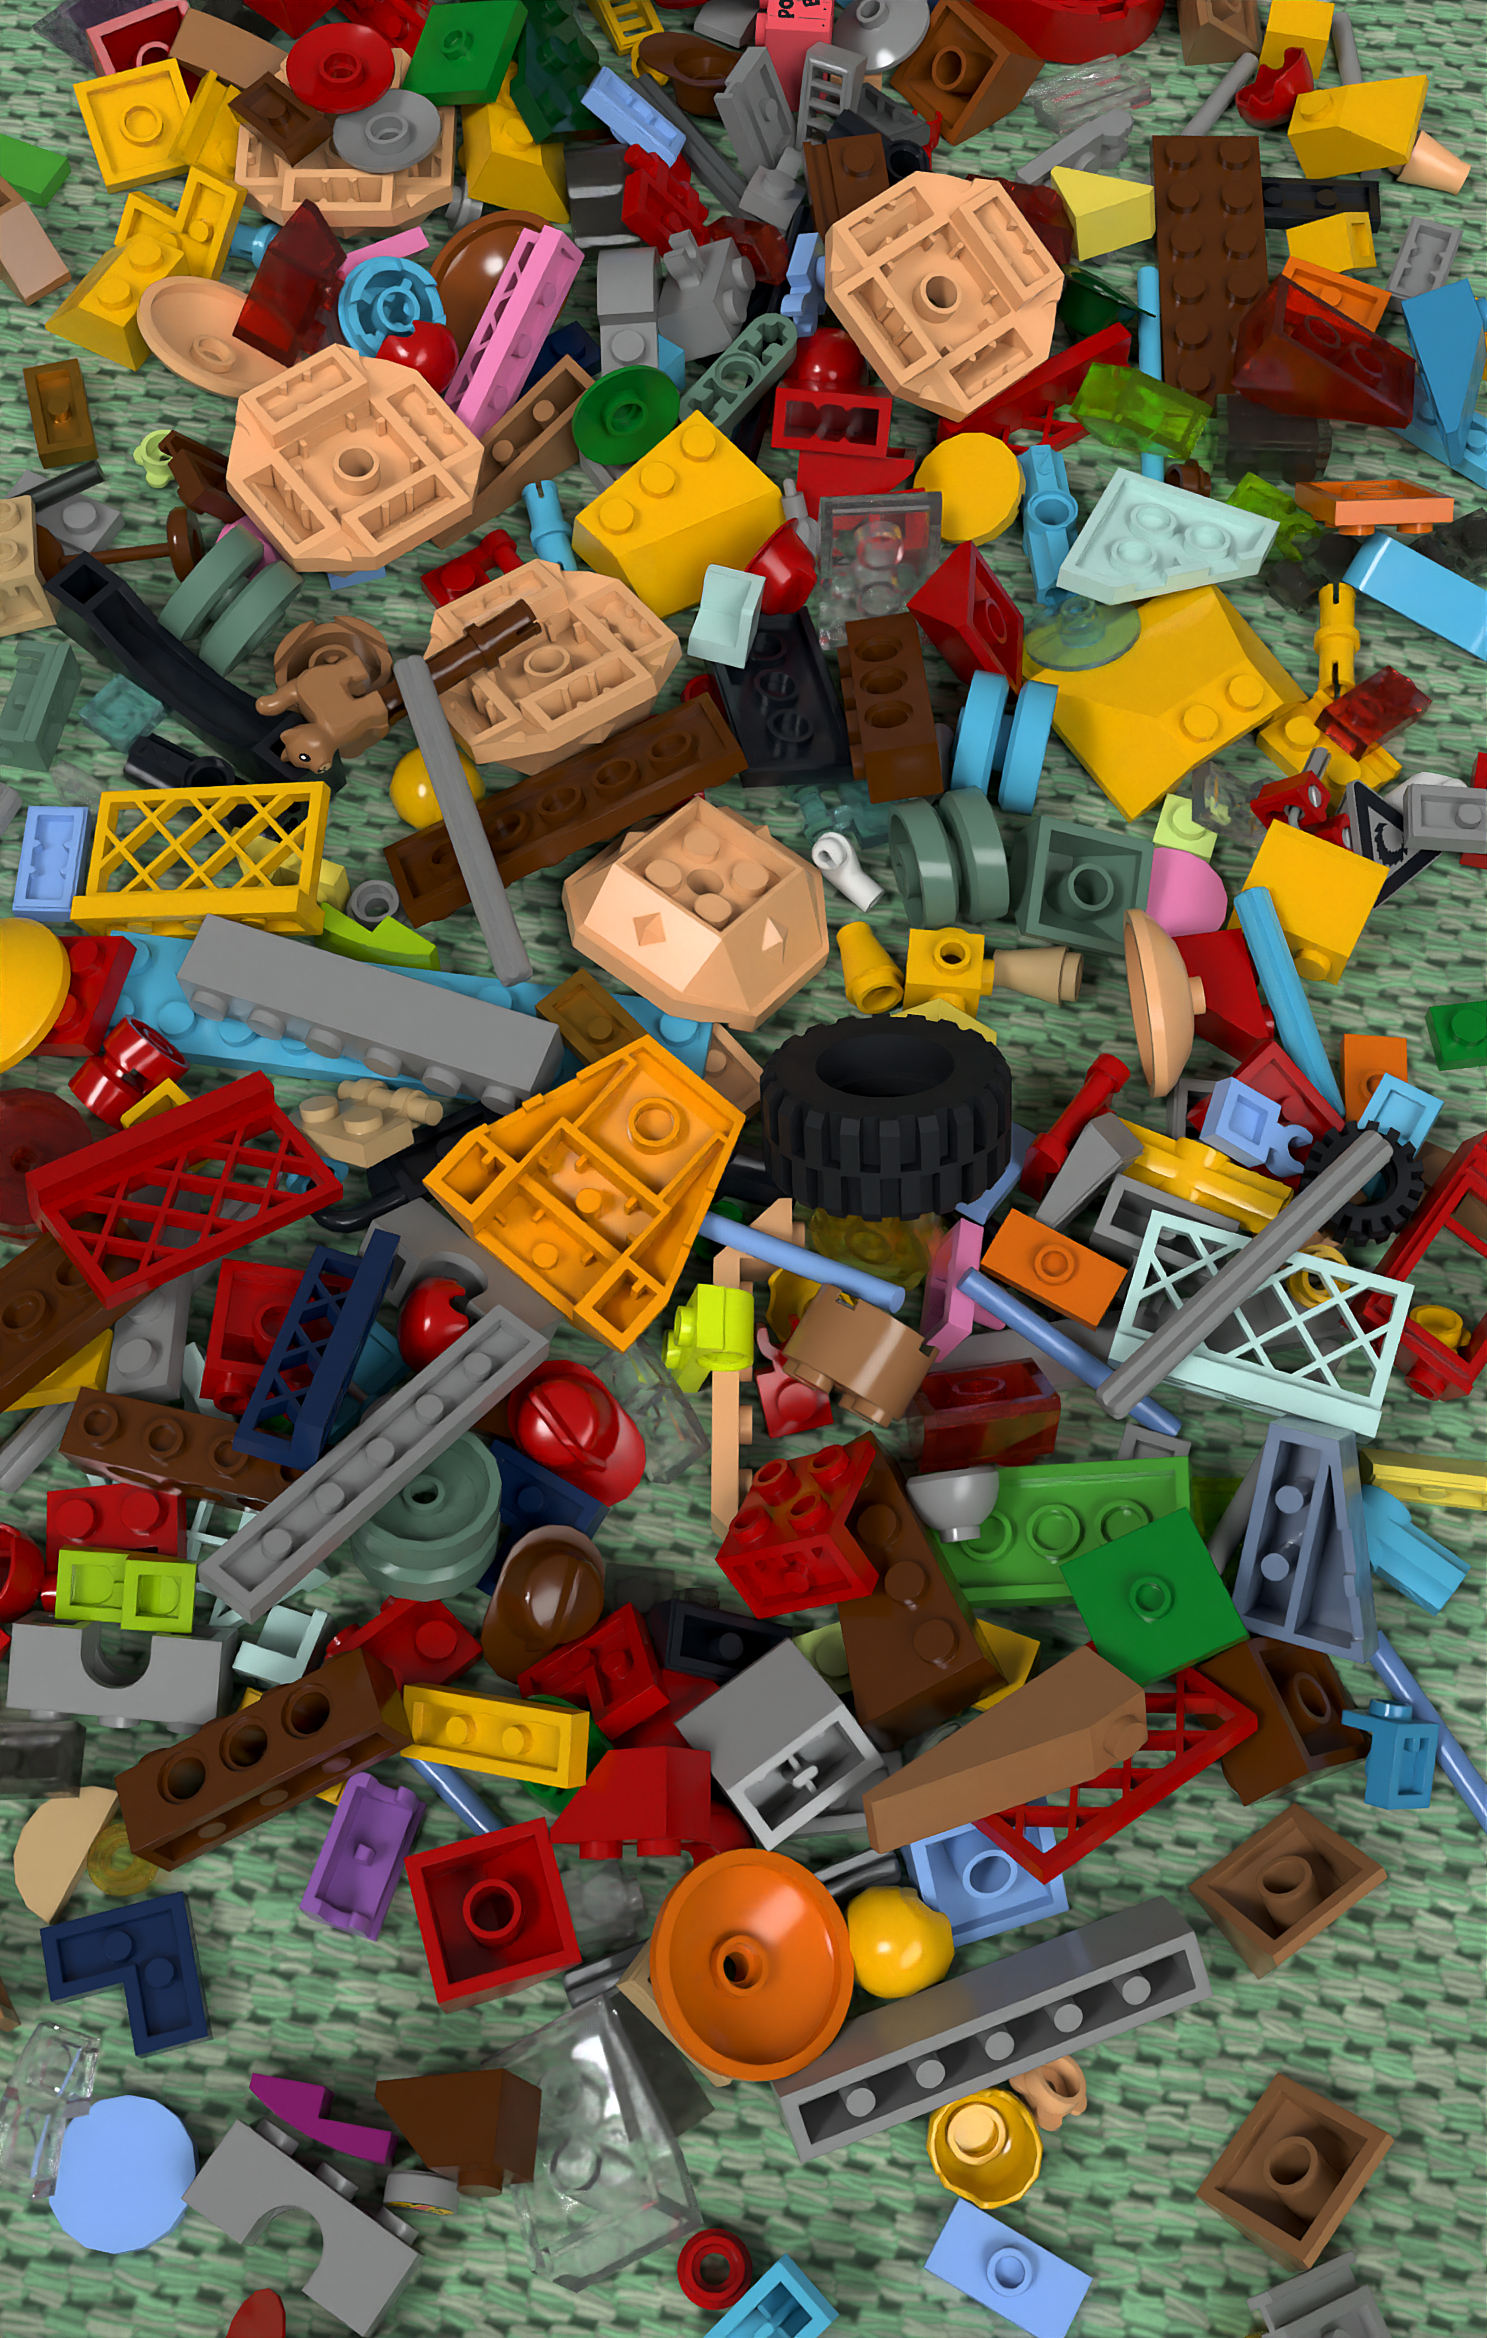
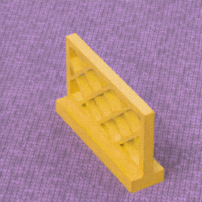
M324 781L101 792L85 896H73L70 920L91 936H110L111 930L180 939H195L208 913L278 936L322 935L325 911L316 904L331 788ZM309 801L307 818L288 834L275 819L294 802ZM261 803H268V804H267L265 807H263V805H262ZM238 804H252L259 813L232 837L220 821ZM195 806L202 813V816L181 836L176 838L164 824L183 807ZM141 809L147 818L122 841L116 834L119 810ZM270 825L283 840L256 864L244 851V848ZM212 828H215L226 843L200 866L188 851ZM159 830L171 845L145 868L133 853ZM292 853H295L302 860L299 885L275 886L268 876ZM238 855L251 870L232 888H219L212 878ZM182 857L193 869L194 873L177 889L163 890L156 880ZM125 860H128L139 874L120 892H107L109 875ZM261 882L265 885L262 887H257ZM205 884L208 887L207 889H201Z

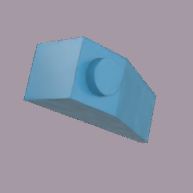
M1468 278L1401 301L1406 337L1450 466L1462 463L1487 358L1484 334L1487 332V300L1485 297L1475 300Z

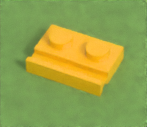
M211 69L200 81L168 158L174 162L179 158L189 165L190 168L193 165L202 164L234 182L240 123L236 121L227 104L242 92L232 84L228 88L216 80L218 74Z
M1322 689L1315 692L1311 700L1305 704L1301 702L1259 732L1255 743L1288 777L1302 772L1313 748H1326L1328 750L1327 753H1331V760L1321 782L1332 795L1325 810L1329 817L1335 815L1348 782L1359 779L1377 793L1385 784L1397 779L1403 767Z

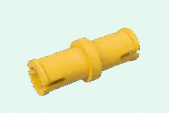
M1333 583L1322 587L1319 591V629L1314 633L1313 649L1319 655L1317 691L1322 689L1333 701H1335V680H1338V684H1340V700H1346L1355 694L1354 655L1359 651L1361 635L1355 628L1356 590L1351 585L1339 583V603L1337 604L1333 600Z

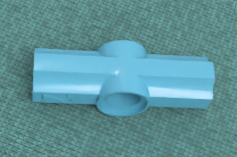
M1050 445L1030 446L1022 455L1016 456L1021 463L1026 480L1025 495L1023 496L1022 494L1019 503L1024 527L1022 547L1025 554L1029 557L1037 603L1046 605L1050 611L1069 610L1078 601L1086 599L1077 593L1056 586L1059 569L1078 538L1076 528L1078 504L1075 498L1070 495L1063 454L1055 452Z
M1361 1485L1371 1575L1375 1573L1435 1617L1455 1592L1472 1566L1413 1525L1409 1511L1393 1495L1374 1485Z

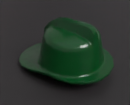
M1065 263L1060 265L1059 268L1065 276L1060 300L1056 305V315L1064 323V329L1074 343L1077 344L1118 321L1126 327L1139 312L1153 318L1156 317V315L1137 307L1127 295L1102 278L1074 265Z

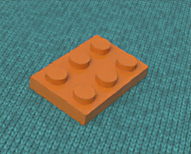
M1409 479L1295 482V506L1311 513L1312 520L1325 521V527L1339 528L1338 533L1342 535L1374 534L1375 524L1397 526V532L1430 533L1433 532V523L1453 522L1454 497Z

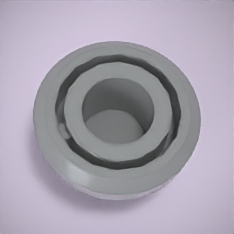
M983 1466L909 1478L904 1485V1489L920 1519L934 1530L939 1531L940 1543L981 1538L979 1524L983 1523L992 1512L998 1498L1000 1486L999 1471L992 1466Z

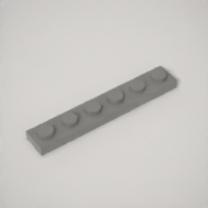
M500 1303L497 1304L198 1566L199 1581L250 1625L254 1624L549 1357L550 1341Z

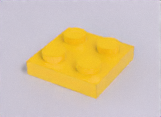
M176 57L73 84L108 194L189 173V165L179 158L175 162L168 158L191 104Z

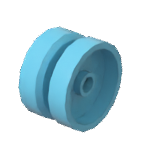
M975 670L966 707L961 708L951 755V762H954L950 791L976 785L987 797L993 771L1002 772L998 803L1001 810L1031 817L1059 685L1028 680L1021 687L1015 715L1012 716L1005 714L1009 694V683L1006 675Z

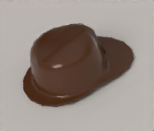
M661 32L643 38L638 45L639 57L647 66L670 77L678 106L690 114L722 121L714 101V96L717 93L725 92L727 89L725 80L743 54L727 50L702 38L686 33Z
M548 1524L528 1531L512 1546L502 1565L498 1582L484 1617L480 1638L485 1660L497 1676L518 1685L517 1676L566 1643L583 1637L596 1625L604 1606L605 1568L600 1551L587 1535L570 1526Z

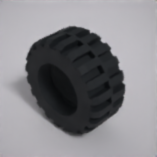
M890 1013L872 1014V1018L856 1019L855 1016L839 1018L835 1024L826 1026L820 1023L809 1027L803 1036L794 1034L783 1042L780 1049H775L763 1067V1073L760 1076L763 1162L766 1171L777 1186L788 1197L794 1196L799 1204L814 1210L820 1207L824 1208L830 1216L843 1219L848 1215L860 1216L863 1221L882 1222V1218L900 1217V1221L919 1220L921 1214L931 1212L938 1216L952 1212L958 1203L963 1202L969 1205L978 1200L986 1189L991 1190L1010 1163L1012 1137L1011 1069L999 1049L991 1041L987 1042L982 1034L971 1028L961 1030L955 1022L944 1019L935 1022L926 1020V1017L923 1015L907 1014V1017H890Z

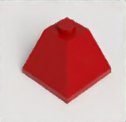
M889 446L886 459L800 450L796 491L803 492L808 516L819 523L828 533L839 532L840 524L851 525L868 510V495L888 493L913 473L917 449Z

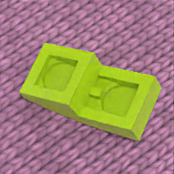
M323 901L319 906L325 911L322 935H313L317 948L361 962L442 972L437 946L391 916L387 915L375 930L371 932Z
M64 1545L59 1550L55 1619L121 1623L120 1629L192 1633L198 1561L130 1550Z

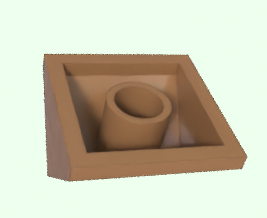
M1176 0L1185 66L1236 62L1245 52L1252 53L1259 60L1263 41L1257 0Z
M1293 1803L1189 1885L1188 1889L1257 1979L1260 1980L1388 1877L1380 1864L1298 1804Z
M1277 2073L1195 2195L1287 2271L1311 2269L1395 2140L1388 2132L1286 2076Z

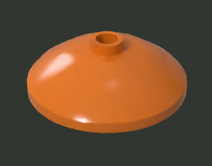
M755 1848L737 1849L709 1857L687 1871L676 1882L662 1903L652 1931L649 1957L653 1994L662 2019L671 2035L680 2047L700 2065L716 2074L738 2081L757 2082L787 2077L807 2067L830 2046L838 2034L849 2009L854 1983V1959L850 1951V1935L838 1905L822 1882L803 1865L782 1854ZM726 1956H729L736 1966V1975L733 1981L729 1980L724 1972L723 1963Z

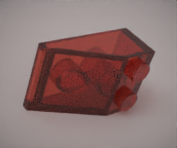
M1279 273L1239 324L1231 383L1237 386L1239 392L1248 400L1255 403L1262 402L1277 412L1406 429L1413 419L1416 360L1282 273Z

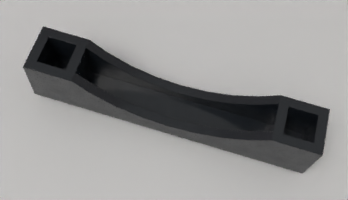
M83 551L42 586L59 630L256 784L324 781L331 788L330 799L347 784L339 749L333 755L332 767L320 774H316L310 769L296 767L292 762H282L281 754L285 749V744L281 740L280 734L287 729L300 724H308L309 722L292 710H286L276 716L261 715L256 710L257 698L233 685L197 657L180 640L157 622L158 618L143 603L126 581L87 551ZM309 801L294 802L292 805L301 809L303 820H305L308 816Z

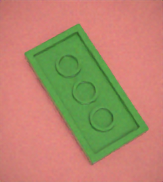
M1188 1456L994 1468L999 1471L1000 1486L998 1498L992 1512L983 1523L979 1524L981 1538L940 1543L939 1531L933 1528L931 1530L971 1609L1076 1604L1059 1566L1185 1506L1194 1520L1192 1464ZM940 1472L919 1473V1476Z

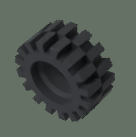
M1357 1120L1345 1122L1340 1132L1337 1131L1335 1126L1326 1131L1322 1141L1319 1142L1317 1140L1310 1150L1303 1173H1301L1299 1194L1365 1131L1374 1130L1377 1132L1380 1122L1368 1120L1365 1129H1358ZM1390 1127L1387 1135L1378 1132L1383 1139L1390 1143L1394 1150L1390 1161L1379 1171L1386 1183L1385 1196L1378 1202L1366 1206L1356 1205L1349 1201L1345 1203L1317 1230L1321 1234L1326 1228L1333 1231L1332 1241L1343 1244L1346 1237L1354 1239V1247H1366L1370 1239H1375L1376 1245L1386 1242L1391 1233L1394 1232L1397 1235L1405 1228L1409 1218L1412 1217L1419 1204L1418 1201L1423 1193L1425 1182L1420 1181L1424 1172L1422 1160L1414 1162L1413 1156L1416 1148L1410 1141L1403 1146L1400 1145L1397 1140L1401 1133Z

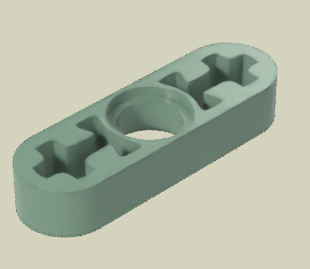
M777 313L763 314L754 319L681 398L678 426L697 409L704 416L713 409V421L711 423L727 436L795 361L797 356V328L788 317ZM777 338L781 339L782 346L772 342H774ZM763 340L772 343L764 350V352ZM761 355H762V364H761V362L759 361V358L761 357ZM734 371L745 372L753 378L750 386L739 390L727 387L722 380L727 374ZM714 397H715L716 400L718 401L715 405H714Z

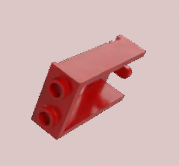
M1487 1130L1461 1143L1414 1211L1412 1217L1409 1218L1405 1228L1401 1230L1372 1272L1373 1274L1404 1282L1442 1226L1487 1259V1244L1450 1217V1214L1466 1191L1487 1207ZM1368 1289L1356 1295L1349 1308L1365 1335L1388 1323L1393 1304L1390 1302L1394 1297ZM1487 1312L1471 1334L1470 1344L1463 1346L1458 1355L1406 1315L1393 1362L1395 1367L1406 1374L1404 1377L1405 1383L1417 1394L1432 1401H1447L1469 1395L1474 1388L1472 1386L1473 1382L1487 1363ZM1341 1317L1338 1322L1349 1330L1344 1319ZM1385 1334L1369 1342L1378 1357Z

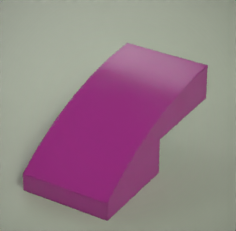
M252 2073L249 2089L265 2106L286 2123L341 2153L366 2162L393 2168L399 2137L389 2131L329 2120L335 2095L333 2091L324 2086Z

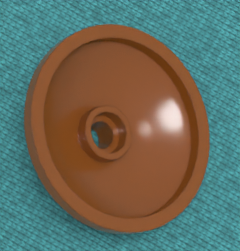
M504 210L488 214L471 222L455 234L434 260L429 273L437 283L435 288L440 296L444 315L446 314L445 326L452 331L459 348V363L468 348L523 229L527 228L541 233L544 225L555 228L543 217L523 210ZM570 289L563 301V304L554 320L552 327L560 317L565 307V304L569 297Z

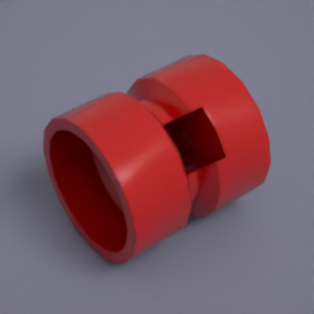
M126 1014L103 1040L106 1053L103 1056L90 1055L69 1080L68 1086L91 1112L118 1131H123L125 1129L120 1121L122 1115L168 1077L177 1084L190 1069V1064L182 1053L164 1036L142 1020ZM133 1068L138 1071L135 1075L131 1073Z

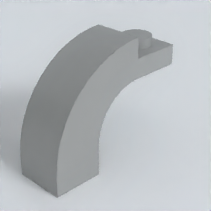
M656 246L600 250L597 265V316L600 324L602 377L614 370L632 365H647L660 370L658 302L663 289V275L660 255Z

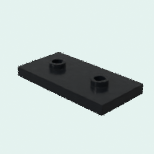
M802 606L796 613L786 615L778 613L774 616H768L760 612L757 632L744 669L703 659L718 710L741 747L749 766L748 769L738 773L742 788L855 781L846 717L807 606ZM695 611L693 625L695 623L699 611Z

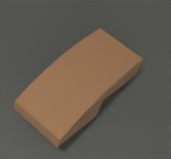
M188 8L167 59L176 57L178 65L200 78H203L212 69L218 74L216 77L217 81H221L228 86L232 84L243 92L268 71L273 75L281 70L280 64L289 53L235 25L204 12Z

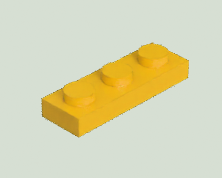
M425 1682L404 1685L403 1706L415 1744L401 1750L400 1756L565 1789L586 1785L589 1711Z

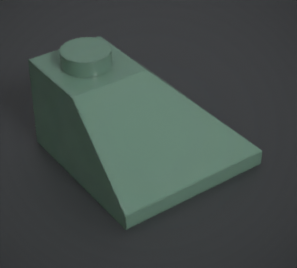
M1044 815L1039 816L1014 836L1009 872V895L1020 934L1125 960L1123 940L1124 911L1140 908L1146 912L1155 843Z

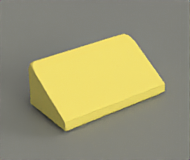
M1362 1448L1360 1452L1359 1473L1361 1485L1370 1484L1377 1486L1393 1495L1399 1501L1487 1511V1462Z

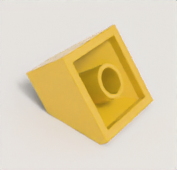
M1427 75L1351 84L1298 94L1287 136L1306 178L1322 179L1409 164L1429 86Z

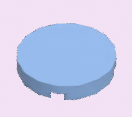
M133 2095L100 2100L75 2116L55 2143L47 2170L49 2205L63 2231L85 2248L118 2255L149 2249L174 2232L186 2215L185 2212L189 2205L181 2197L200 2172L197 2143L184 2120L156 2100Z

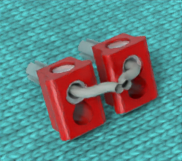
M1317 747L1311 750L1300 774L1263 785L1258 798L1250 801L1252 812L1267 830L1273 819H1276L1353 852L1346 791L1335 815L1327 818L1325 813L1332 795L1321 782L1331 760V753H1327L1328 750L1324 747Z

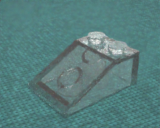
M941 491L820 497L815 550L817 584L814 587V609L817 634L822 650H837L838 646L848 645L845 622L910 612L906 604L935 571L939 569L942 518ZM916 620L920 646L934 645Z
M604 1994L596 1996L480 2061L481 2070L504 2068L542 2089L533 2183L509 2184L531 2273L578 2293L704 2225L684 2154L617 2013L607 1996Z

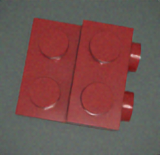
M222 1258L199 1398L213 1400L214 1406L224 1413L233 1415L244 1414L306 1271ZM322 1274L320 1278L331 1296L349 1291L354 1281L346 1277ZM327 1317L300 1325L312 1343L329 1338L334 1329ZM292 1343V1346H291L290 1350L295 1349V1346L293 1345V1343ZM307 1364L280 1372L281 1377L291 1392L310 1386L314 1378V1374ZM271 1393L269 1399L275 1397L273 1393ZM286 1413L282 1414L285 1419L291 1422Z

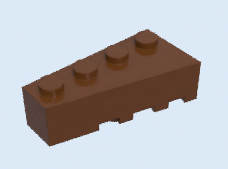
M869 1430L845 1444L849 1445L869 1440L876 1450V1455L844 1525L880 1576L871 1596L838 1602L837 1607L858 1725L888 1753L1009 1683L930 1526L920 1519L908 1499L904 1489L907 1480L897 1460L875 1434Z

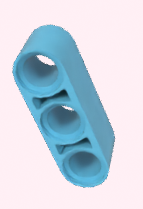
M1374 530V534L1368 535L1341 581L1480 660L1487 662V591L1377 530Z

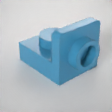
M1371 1698L1369 1709H1343L1341 1724L1373 1732L1371 1750L1365 1763L1367 1778L1365 1804L1386 1810L1429 1808L1440 1724L1412 1717V1705L1394 1700Z

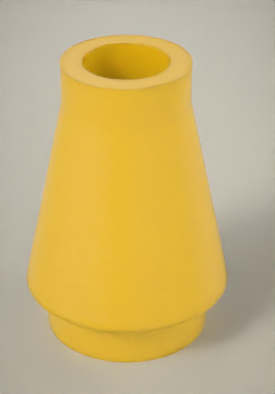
M858 921L841 928L836 935V941L840 948L847 1000L857 1006V1009L864 1014H879L893 1008L903 997V972L876 939L868 923Z

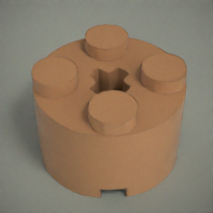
M333 616L335 622L315 625L313 619L295 627L279 644L274 655L275 684L278 689L288 681L297 678L304 670L310 667L336 664L348 656L357 654L369 676V679L362 681L366 694L396 679L393 671V659L384 636L369 623L351 616ZM365 695L358 696V697L353 696V697L358 699V698H361V697H363V696H365ZM294 704L287 709L295 711L301 717L307 720L301 713L297 704ZM393 726L388 728V733L393 728ZM368 735L360 738L349 747L338 748L340 757L344 759L358 757L367 748L375 745L385 736L378 738L374 735Z
M822 1283L781 1353L788 1359L781 1371L814 1391L818 1389L829 1394L831 1389L834 1388L844 1394L838 1406L871 1425L875 1423L887 1429L891 1420L900 1422L940 1350L936 1346L923 1345L925 1340L923 1336L860 1298L856 1305L852 1306L839 1298L842 1289L828 1283Z

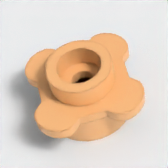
M1069 2055L1008 2079L1012 2089L1019 2093L1021 2101L1033 2114L1036 2123L1047 2131L1057 2130L1062 2125V2118L1069 2113L1079 2116L1086 2110L1087 2098L1085 2094L1087 2086L1085 2076L1079 2065Z

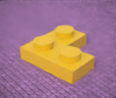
M202 164L193 165L189 171L178 211L141 191L128 194L114 245H118L141 232L185 252L191 276L219 282L248 189Z

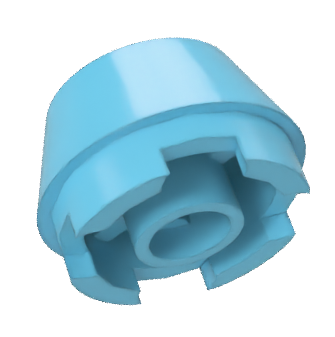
M381 256L368 259L357 265L345 279L338 300L340 327L349 347L358 350L359 356L375 358L383 341L389 335L405 338L411 336L415 331L412 325L413 320L426 321L433 324L442 323L445 325L446 314L444 315L442 302L435 288L437 286L435 279L423 267L404 258Z

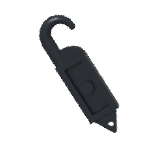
M480 1100L441 1119L437 1125H428L412 1133L414 1144L367 1168L366 1178L371 1198L345 1210H337L327 1206L310 1214V1216L318 1225L331 1232L349 1234L369 1228L373 1219L419 1197L423 1198L427 1203L436 1199L423 1185L422 1180L468 1132L484 1123L488 1126L506 1115L490 1110ZM327 1166L334 1174V1169L332 1167ZM312 1179L307 1184L306 1191L317 1187Z

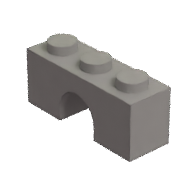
M419 1197L372 1220L356 1256L363 1258L375 1228L401 1236L391 1281L385 1294V1298L397 1308L401 1307L415 1287L426 1278L439 1275L457 1279L458 1285L465 1288V1295L455 1296L451 1307L467 1316L469 1319V1329L500 1303L549 1341L552 1340L564 1315L423 1198Z
M34 1610L13 1623L6 1707L29 1709V1717L31 1719L48 1722L65 1721L71 1719L72 1713L97 1715L98 1724L106 1727L129 1728L140 1725L141 1720L167 1722V1730L174 1733L196 1734L206 1722L217 1717L226 1716L231 1712L235 1672L232 1666L236 1659L238 1629L193 1625L192 1633L158 1631L152 1635L151 1656L146 1672L142 1674H127L117 1670L106 1660L100 1644V1621L55 1619V1612Z
M264 2117L256 2129L250 2124L236 2119L181 2199L239 2244L250 2247L254 2246L268 2224L278 2215L295 2209H302L310 2213L320 2226L323 2236V2252L316 2270L301 2291L362 2337L372 2338L426 2257L412 2246L420 2232L385 2206H382L374 2218L351 2201L359 2189L355 2183L324 2161L315 2173L292 2156L300 2143Z

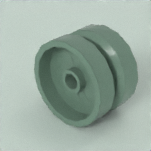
M240 523L224 535L196 565L172 595L157 620L181 642L193 640L214 622L215 624L200 646L199 658L222 677H226L249 653H253L267 639L286 614L285 610L306 582L282 560L271 562L250 581V576L263 558L264 544Z
M973 785L945 792L940 798L937 811L922 797L895 803L889 807L887 830L892 868L908 920L913 929L937 931L942 928L954 927L958 910L972 924L1001 918L1007 914L1010 895L1005 851L991 805L980 788Z
M466 1431L349 1537L354 1563L370 1584L395 1598L428 1602L455 1596L482 1578L496 1557L500 1536L501 1515L499 1510L502 1493V1481L496 1459L477 1436Z

